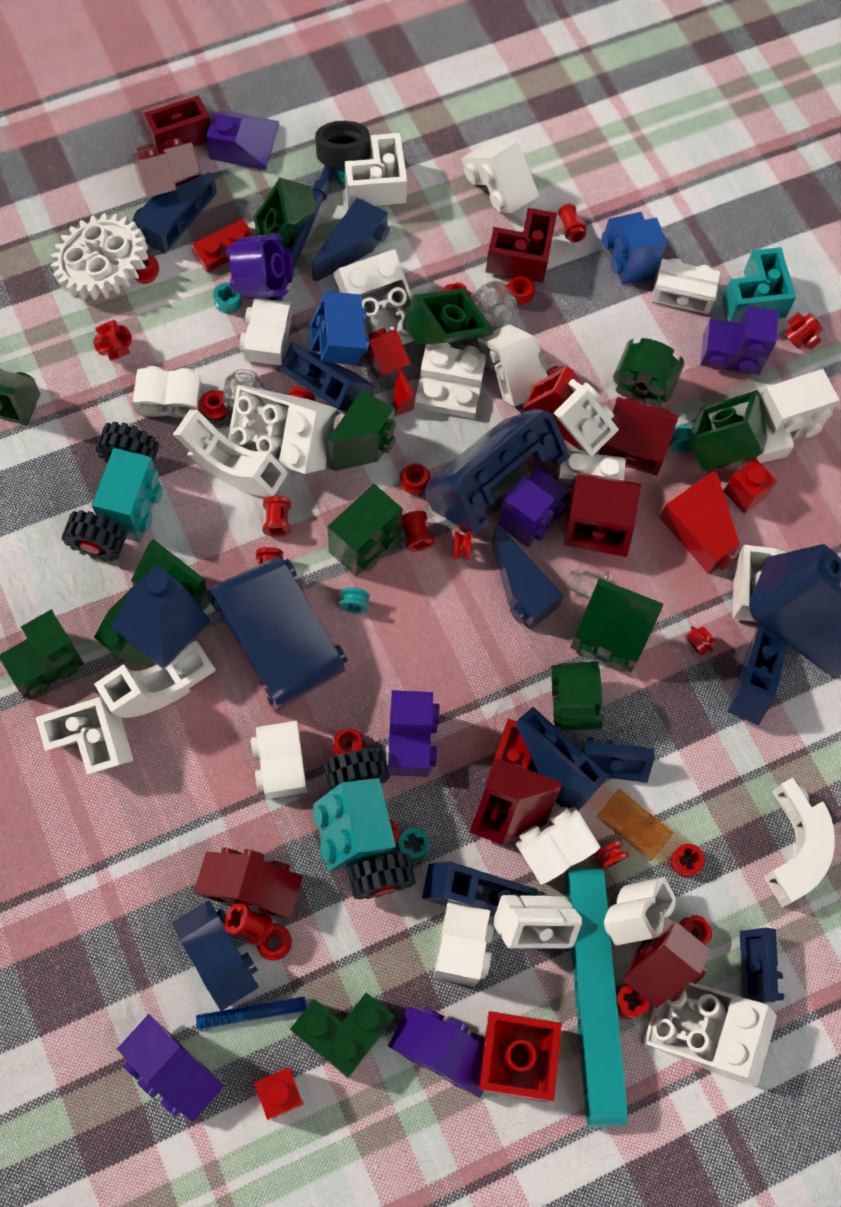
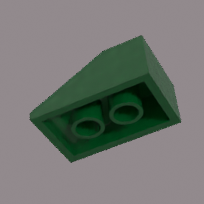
M599 578L570 648L576 650L578 655L586 659L596 658L604 661L610 668L616 671L632 672L664 604Z

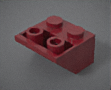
M189 94L138 111L145 130L155 147L166 145L165 140L182 136L183 140L188 139L191 141L193 147L207 142L210 117L199 95Z
M617 397L612 411L614 417L611 420L619 430L600 448L599 455L626 458L625 467L657 476L664 462L679 415L671 413L665 408H654L641 404L635 399Z
M577 472L564 528L563 545L628 557L635 528L641 484Z
M496 758L469 833L501 845L519 840L520 834L527 828L537 825L539 828L547 823L562 787V782Z

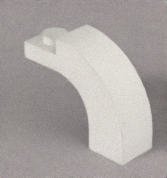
M189 410L173 434L189 450L187 456L216 478L241 491L263 497L274 496L289 473L270 452L251 451L227 439L198 410Z
M196 640L189 644L165 670L155 665L148 669L133 671L123 664L94 683L111 713L118 717L129 718L153 712L184 697L191 692L190 687L216 671V668L200 643Z
M794 778L780 784L772 793L793 825L796 836L795 849L787 863L763 876L781 907L806 895L821 882L831 865L835 848L834 827L824 802H821L811 807L806 790L800 784H797Z

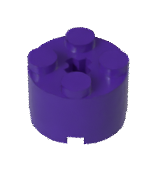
M266 234L242 237L237 239L234 244L228 245L227 257L230 261L232 276L230 287L234 294H240L245 299L251 300L255 298L281 297L288 293L289 290H285L287 283H292L294 267L289 248H283L280 241L284 239L280 235Z

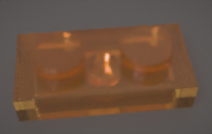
M621 789L615 792L596 816L649 861L654 859L674 833Z

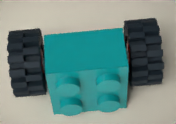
M118 422L106 423L104 425L95 451L100 458H104L103 461L107 463V466L91 505L94 512L73 511L69 516L61 538L66 546H70V549L74 551H80L79 553L84 556L87 554L93 559L98 557L102 561H106V559L109 561L118 560L126 538L140 542L143 532H148L150 529L152 507L154 503H159L162 495V485H160L158 480V471L155 470L153 464L160 446L159 442L155 441L156 438L153 435L148 436L147 431L137 430V426L129 427L124 422L121 425Z
M376 747L368 750L367 748H361L360 751L352 750L347 754L341 753L338 754V757H332L329 761H325L323 766L329 792L313 804V821L319 829L321 838L320 853L322 859L326 862L328 872L348 869L353 897L358 900L392 894L395 891H402L415 885L416 879L408 853L389 854L384 857V854L396 848L381 788V783H385L390 779L384 750L382 748L377 749Z

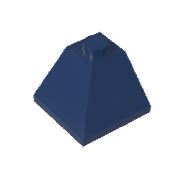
M155 565L131 589L112 625V629L165 670L209 624L210 618L181 583L158 565Z

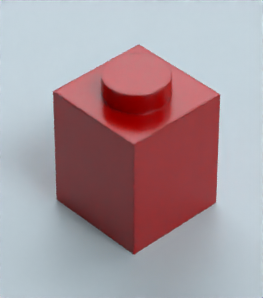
M383 327L368 334L370 340L366 355L376 378L411 364L396 329L387 332L386 328Z
M755 458L732 475L723 492L745 514L768 496L777 480Z
M290 1067L254 1082L267 1120L274 1119L304 1105Z

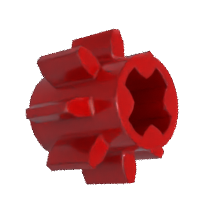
M797 312L787 320L790 328L785 334L797 349L805 346L811 350L822 341L819 333L824 328L811 312L806 316Z
M112 320L95 328L98 334L95 335L93 343L99 355H108L109 360L113 361L130 354L127 347L132 343V336L126 326H117L116 320Z

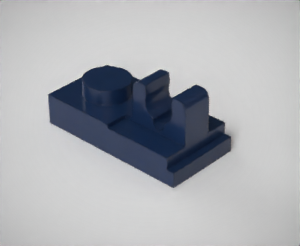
M592 737L587 739L584 752L610 776L609 778L648 783L655 759L654 748L622 744L614 745L612 740H607L606 743L594 742Z
M765 927L740 931L743 998L760 1003H773L784 1000V993H778V979H783V973L777 971L776 929Z

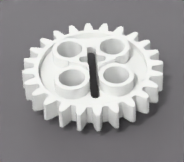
M104 213L98 221L93 215L90 218V223L86 224L81 220L80 228L70 227L69 229L72 234L70 236L61 235L64 243L55 244L58 253L51 254L54 263L50 264L54 271L53 275L65 292L69 291L72 297L79 294L81 299L85 300L90 294L92 299L96 300L99 293H103L105 298L109 297V291L111 290L119 294V286L122 284L130 287L128 279L130 277L139 278L136 269H145L142 260L148 259L146 250L149 248L142 231L138 229L135 222L130 223L126 216L120 220L117 214H114L109 220Z

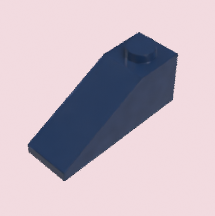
M210 172L177 186V190L157 195L149 199L143 208L141 207L135 212L132 221L142 231L146 239L145 242L164 254L170 250L217 194L214 174Z
M357 197L312 260V279L318 282L333 274L339 268L347 266L373 252L378 243H383L389 234L388 212Z
M293 342L290 343L280 368L281 372L341 411H348L361 390L372 395L375 385L355 372L337 363L321 362L320 355Z
M498 525L494 528L492 545L510 612L520 624L525 623L531 630L559 608L564 595L507 532Z
M758 625L727 711L756 725L760 724L775 699L788 645L761 625Z
M532 707L516 721L515 724L539 774L562 782L556 802L561 807H567L568 809L575 807L579 811L610 776L536 708Z
M449 861L428 864L422 899L444 906L451 902L490 910L489 916L495 917L500 898L503 895H516L517 897L537 896L538 889Z

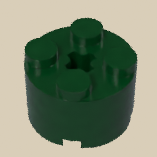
M641 338L639 343H633L634 339H631L627 342L613 375V380L617 384L615 390L621 396L630 398L636 395L644 398V402L651 407H661L663 402L671 399L685 365L684 359L681 356L679 360L674 357V349L662 342Z
M599 661L551 665L554 726L561 728V731L602 729L603 715H600L602 688Z

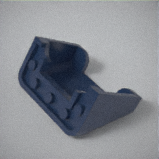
M533 409L499 422L429 480L425 489V496L432 511L476 534L489 525L488 520L484 518L487 505L491 506L495 503L490 491L493 486L531 455H533L535 460L542 463L548 458L557 465H560L570 456L555 417L545 410Z
M825 544L767 557L750 598L749 608L752 617L829 675L841 674L840 557Z
M280 556L226 579L208 589V599L216 612H222L221 618L224 624L228 625L256 673L259 684L262 688L264 686L267 687L265 688V692L268 695L266 699L274 712L344 673V664L348 662L342 648L338 644L336 646L332 644L296 583L294 577L297 576L294 566L288 558L282 560Z

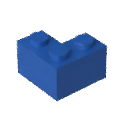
M642 212L609 218L605 232L602 233L603 246L606 250H609L612 257L611 265L613 272L619 275L622 284L656 276L667 244L657 217L645 220Z
M324 291L309 324L311 351L321 353V362L357 365L362 355L367 353L369 336L364 331L367 312L366 308L362 307L361 294Z

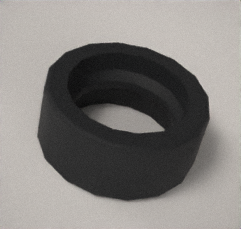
M343 120L326 123L319 127L315 133L317 159L328 167L343 169L345 168V161L368 160L370 157L369 130L358 122Z

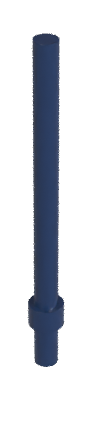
M324 165L320 178L315 180L312 192L316 202V211L314 216L309 218L304 227L295 235L290 247L294 269L321 203L328 197L331 189L329 184L336 170L335 168ZM283 296L271 297L269 300L282 301Z

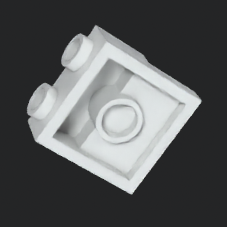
M449 343L426 344L414 409L475 420L487 354H482L478 348L473 346H467L460 350L451 348Z

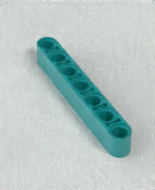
M603 869L566 870V898L571 903L572 909H575L582 918L574 947L571 948L586 1122L588 1128L626 1126L628 1121L611 936L607 934L604 926V919L608 911L605 876Z

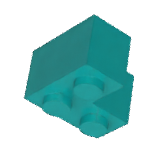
M782 247L752 250L743 271L745 277L730 279L723 295L722 302L727 320L740 323L748 306L779 311L778 319L786 318L796 300V294Z

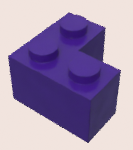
M748 306L740 323L710 318L703 333L700 365L708 366L715 370L727 369L740 371L747 375H760L776 344L779 311Z
M538 468L530 479L523 476L504 498L498 525L526 547H529L535 539L540 542L550 529L548 523L553 517L559 519L569 506L566 500L570 489Z
M392 690L388 751L390 775L428 777L430 767H436L437 746H430L431 733L437 734L440 704L433 703L434 692Z
M408 1006L388 1047L408 1060L436 1073L454 1086L481 1098L484 1091L479 1090L485 1038L473 1032L468 1035L469 1027L452 1017H449L447 1023L444 1022L443 1015L427 1006L424 1007L423 1011Z
M150 1014L141 1021L117 1048L126 1059L122 1065L124 1069L136 1080H139L137 1084L150 1097L154 1099L157 1094L161 1095L163 1099L160 1103L176 1118L182 1113L191 1122H194L224 1087L209 1069L189 1053Z

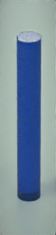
M305 996L198 1014L196 1015L197 1028L200 1030L304 1012L307 1008Z

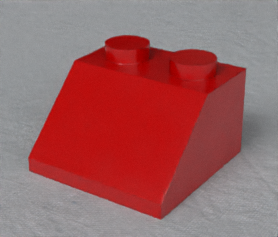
M488 1011L479 1090L539 1102L554 1101L562 1023Z

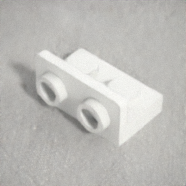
M572 379L568 385L574 393L554 414L584 452L592 457L619 429L611 420L614 417L612 411L603 403L599 404L596 399L599 397V394L586 382L581 385Z

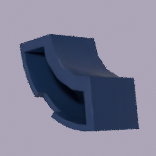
M210 900L172 922V925L204 985L220 1011H223L259 988L252 975L258 969L248 952L243 955L240 954L229 933L224 929L226 913L223 908L216 912Z

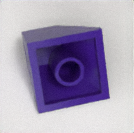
M225 110L214 113L207 133L210 159L266 170L279 128V121Z

